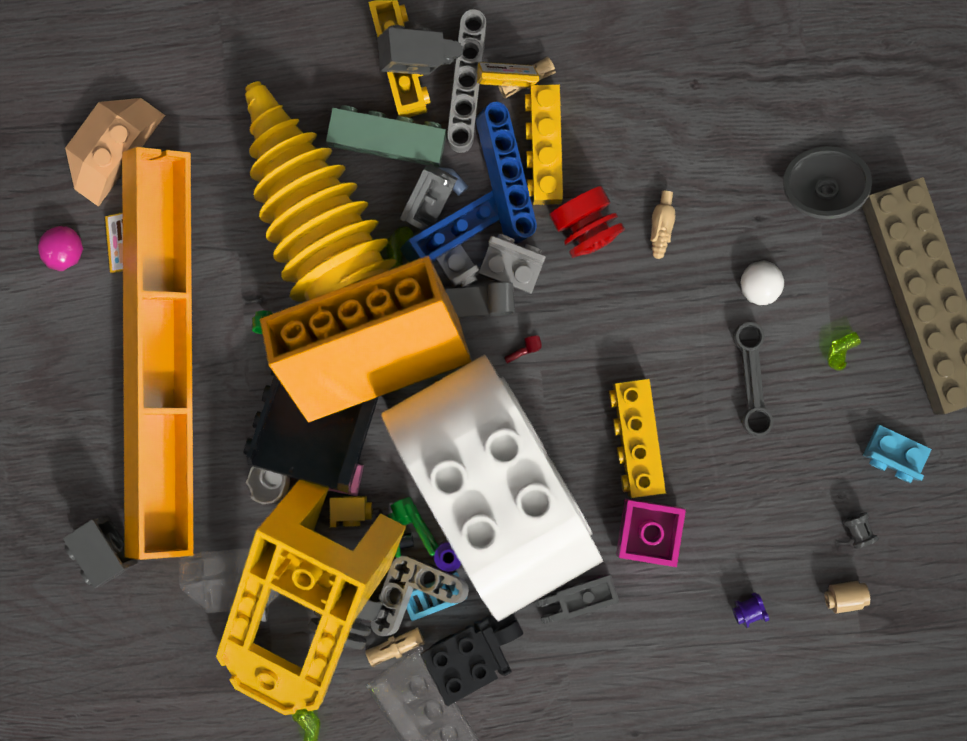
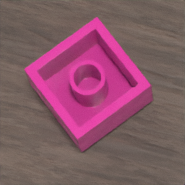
M625 498L616 555L623 559L677 567L686 509Z

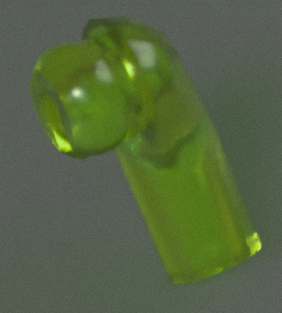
M399 227L387 239L388 259H396L397 261L393 267L403 265L400 248L410 238L414 237V233L409 227Z
M300 709L295 714H292L293 720L298 722L305 730L303 741H318L321 723L315 713L307 711V709Z

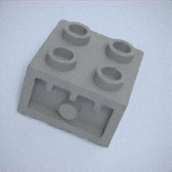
M498 234L497 238L491 236L479 274L501 283L512 282L514 288L532 294L545 260V256L541 255L542 250L528 244L524 248L514 245V239L502 234Z

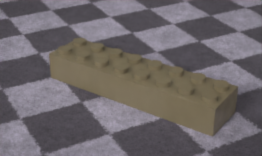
M924 177L869 195L862 207L934 414H947L967 407V301Z

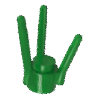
M404 498L391 504L392 513L387 515L388 518L400 522L402 525L413 523L428 553L433 556L438 544L421 518L412 498ZM400 544L395 554L396 558L401 556Z

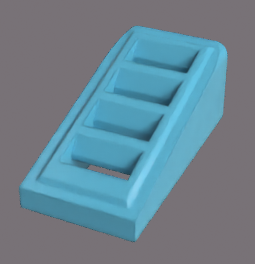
M457 572L452 573L453 575L459 577V574ZM435 581L425 584V586L430 588L434 585ZM443 583L442 588L449 590L448 586ZM449 585L452 595H458L459 590L455 588L456 585ZM413 589L406 609L411 621H414L458 603L441 602L440 599L430 595L434 605L430 607L425 593ZM418 595L423 607L422 611H419L413 596Z

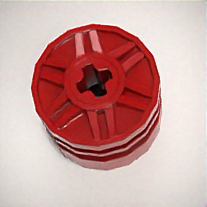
M602 186L593 188L571 199L549 214L557 232L568 229L572 230L573 233L563 241L565 246L578 241L579 245L569 251L572 258L591 254L603 248L625 230L622 223H618L610 228L608 226L609 223L618 217L617 213L602 215L601 211L611 203Z

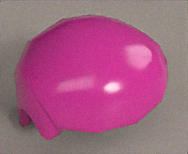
M56 226L47 230L41 236L38 251L41 261L48 268L65 271V269L78 263L83 246L81 237L73 229L66 226Z

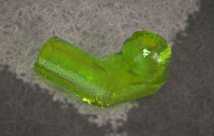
M855 331L831 343L827 356V362L831 368L838 371L843 370L847 365V362H845L847 350L861 344L860 338Z

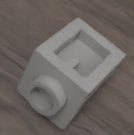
M461 244L437 259V263L454 288L460 286L467 288L477 281L475 276L479 275V268L477 265L474 266Z

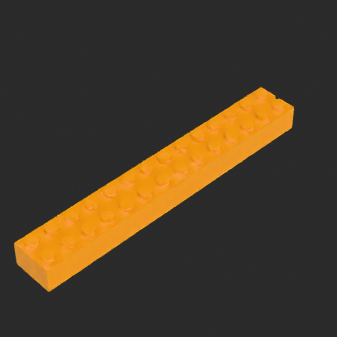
M135 147L122 152L125 557L141 560L193 556L190 152L171 150L161 152V149Z

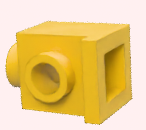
M339 496L330 498V527H337L339 521H343V526H360V521L372 520V502H367V496Z

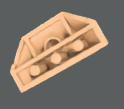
M142 98L98 102L65 147L74 189L99 206L122 175V152L135 147H143L165 115Z

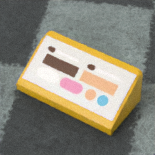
M478 63L477 83L531 87V85H535L539 81V75L532 65Z
M123 213L105 216L110 273L123 272Z

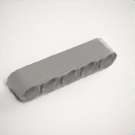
M476 9L466 11L460 21L458 41L463 46V52L468 48H473L478 52V55L473 59H467L462 53L456 59L447 134L449 146L458 153L468 151L474 141L480 84L477 83L478 63L483 62L486 37V18L481 11ZM475 20L481 24V27L476 31H471L466 27V24L469 21ZM464 76H470L475 80V83L471 87H463L459 81ZM460 104H468L472 110L468 115L462 116L456 112V108ZM465 132L469 137L465 143L458 144L453 141L452 138L455 133Z

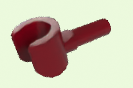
M535 335L524 338L526 347L504 357L506 362L510 363L523 355L539 351L542 347L540 336Z

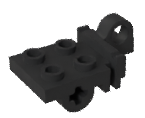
M513 613L500 621L491 614L480 621L474 622L476 631H474L472 626H467L464 630L437 641L431 648L420 653L446 706L498 679L495 673L496 670L503 676L512 672L499 646L507 644L524 634Z

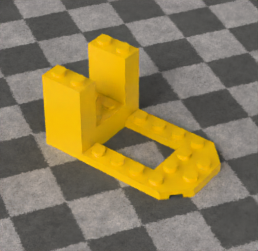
M300 479L256 530L216 655L221 666L226 665L232 676L229 680L234 689L283 715L295 714L300 709H307V711L318 710L322 704L353 622L390 569L406 526L380 514L356 548L351 551L314 532L329 488ZM271 589L322 614L303 668L253 643Z

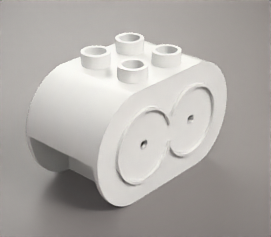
M485 354L381 413L386 428L409 472L471 581L498 621L603 562L590 537L592 531L549 458L503 377L499 378Z

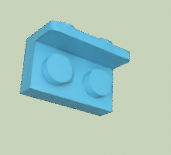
M877 425L863 456L871 459L870 465L883 471L888 467L896 471L895 477L911 483L912 480L922 481L924 475L921 474V471L932 449L886 427Z

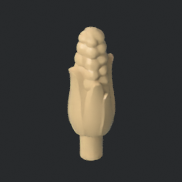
M662 191L661 202L656 205L652 214L650 241H652L653 245L652 255L656 259L664 257L667 243L671 242V232L675 222V209L671 206L673 192Z

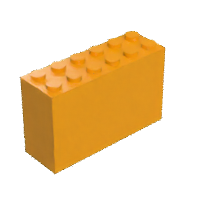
M429 256L260 319L269 366L308 422L472 362L459 318Z

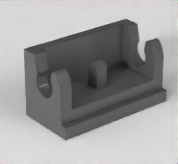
M429 164L423 170L400 219L421 230H426L436 224L458 178Z

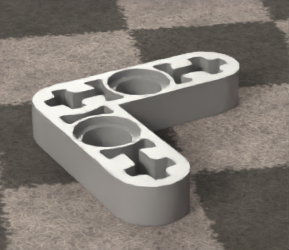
M400 556L394 559L379 596V599L383 601V605L377 619L371 621V628L379 636L394 635L400 627L414 588L448 603H461L468 596V584L462 578L416 558ZM402 564L407 565L406 567L410 569L408 574L401 570ZM429 571L435 575V583L430 588L426 587L423 581L424 575ZM395 580H401L400 582H406V584L395 583ZM443 583L446 585H456L455 588L459 590L458 595H452V591L442 588ZM394 588L399 589L401 592V599L397 604H393L389 597L391 590ZM385 607L395 609L396 611L392 613L390 610H385ZM382 618H387L386 621L390 623L389 628H384V624L381 623Z

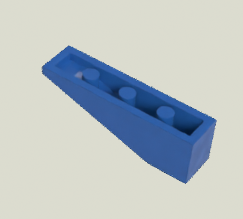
M493 191L410 238L400 248L408 263L429 256L431 261L434 262L442 255L498 222L500 219Z

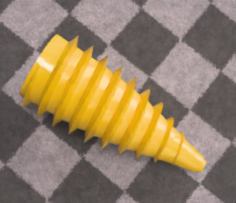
M260 81L246 86L245 98L252 122L250 133L255 138L249 153L252 158L258 159L250 170V176L253 180L260 182L255 188L253 195L258 202L265 203L259 212V218L261 221L271 224L266 232V239L271 243L279 244L274 251V259L280 263H288L283 269L281 277L286 282L296 283L290 292V298L297 302H306L389 271L396 264V259L383 260L380 254L388 244V240H373L370 233L377 227L379 222L377 220L363 221L360 217L368 207V202L351 201L349 197L357 189V184L340 183L338 179L344 173L345 166H329L325 162L332 154V149H316L312 142L317 137V134L314 132L303 133L297 127L299 119H291L282 109L283 105L278 104L267 87L262 85Z

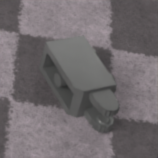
M393 25L388 27L378 37L381 72L429 75L440 65L454 62V59L460 57L464 50L459 41L443 39V32H432L430 28L411 30L405 29L402 25Z

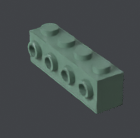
M342 105L340 109L332 108L326 139L329 147L427 166L432 164L440 167L446 140V129H442L441 124L426 121L424 125L415 124L413 119L403 116H397L396 120L385 118L384 113L369 111L368 114L358 113V109Z

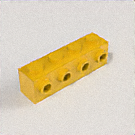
M374 0L368 2L377 37L388 27L393 25L404 26V22L409 21L405 5H399L398 0ZM387 72L398 115L409 118L427 113L425 104L431 103L426 86H420L418 78L423 75Z
M531 85L530 94H525V111H530L531 122L526 123V140H531L532 150L526 152L527 168H532V179H527L530 197L533 196V205L561 204L563 201L560 85Z
M650 379L613 384L614 390H609L611 407H616L617 418L613 419L615 436L620 435L621 447H617L619 464H624L626 475H621L623 492H628L630 498L665 494Z

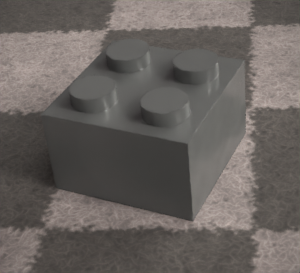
M108 515L92 519L63 538L66 543L64 546L66 553L72 560L78 562L82 569L80 570L82 578L88 585L92 584L94 588L110 582L138 563L136 559L125 557V542Z

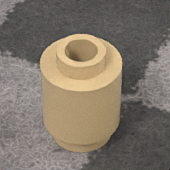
M858 581L829 585L828 591L824 594L827 608H832L835 614L862 610L864 606L870 605L868 587L866 583H859Z

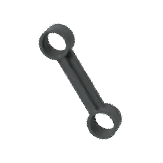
M747 322L739 325L733 334L735 345L742 350L748 408L742 417V426L750 435L763 436L769 433L773 427V417L764 407L759 347L764 342L765 334L760 325L754 322ZM745 327L754 328L759 336L757 344L751 348L745 347L739 340L740 332ZM755 411L764 413L767 418L766 427L760 432L753 431L748 425V417Z

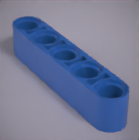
M492 102L477 115L476 125L503 234L514 239V244H518L535 233L537 224L509 111L504 104ZM488 114H492L496 118L497 123L492 122ZM495 141L502 144L503 151L496 147ZM502 168L509 172L510 178L503 174ZM509 195L516 199L517 206L510 202ZM516 223L523 227V234L517 230Z

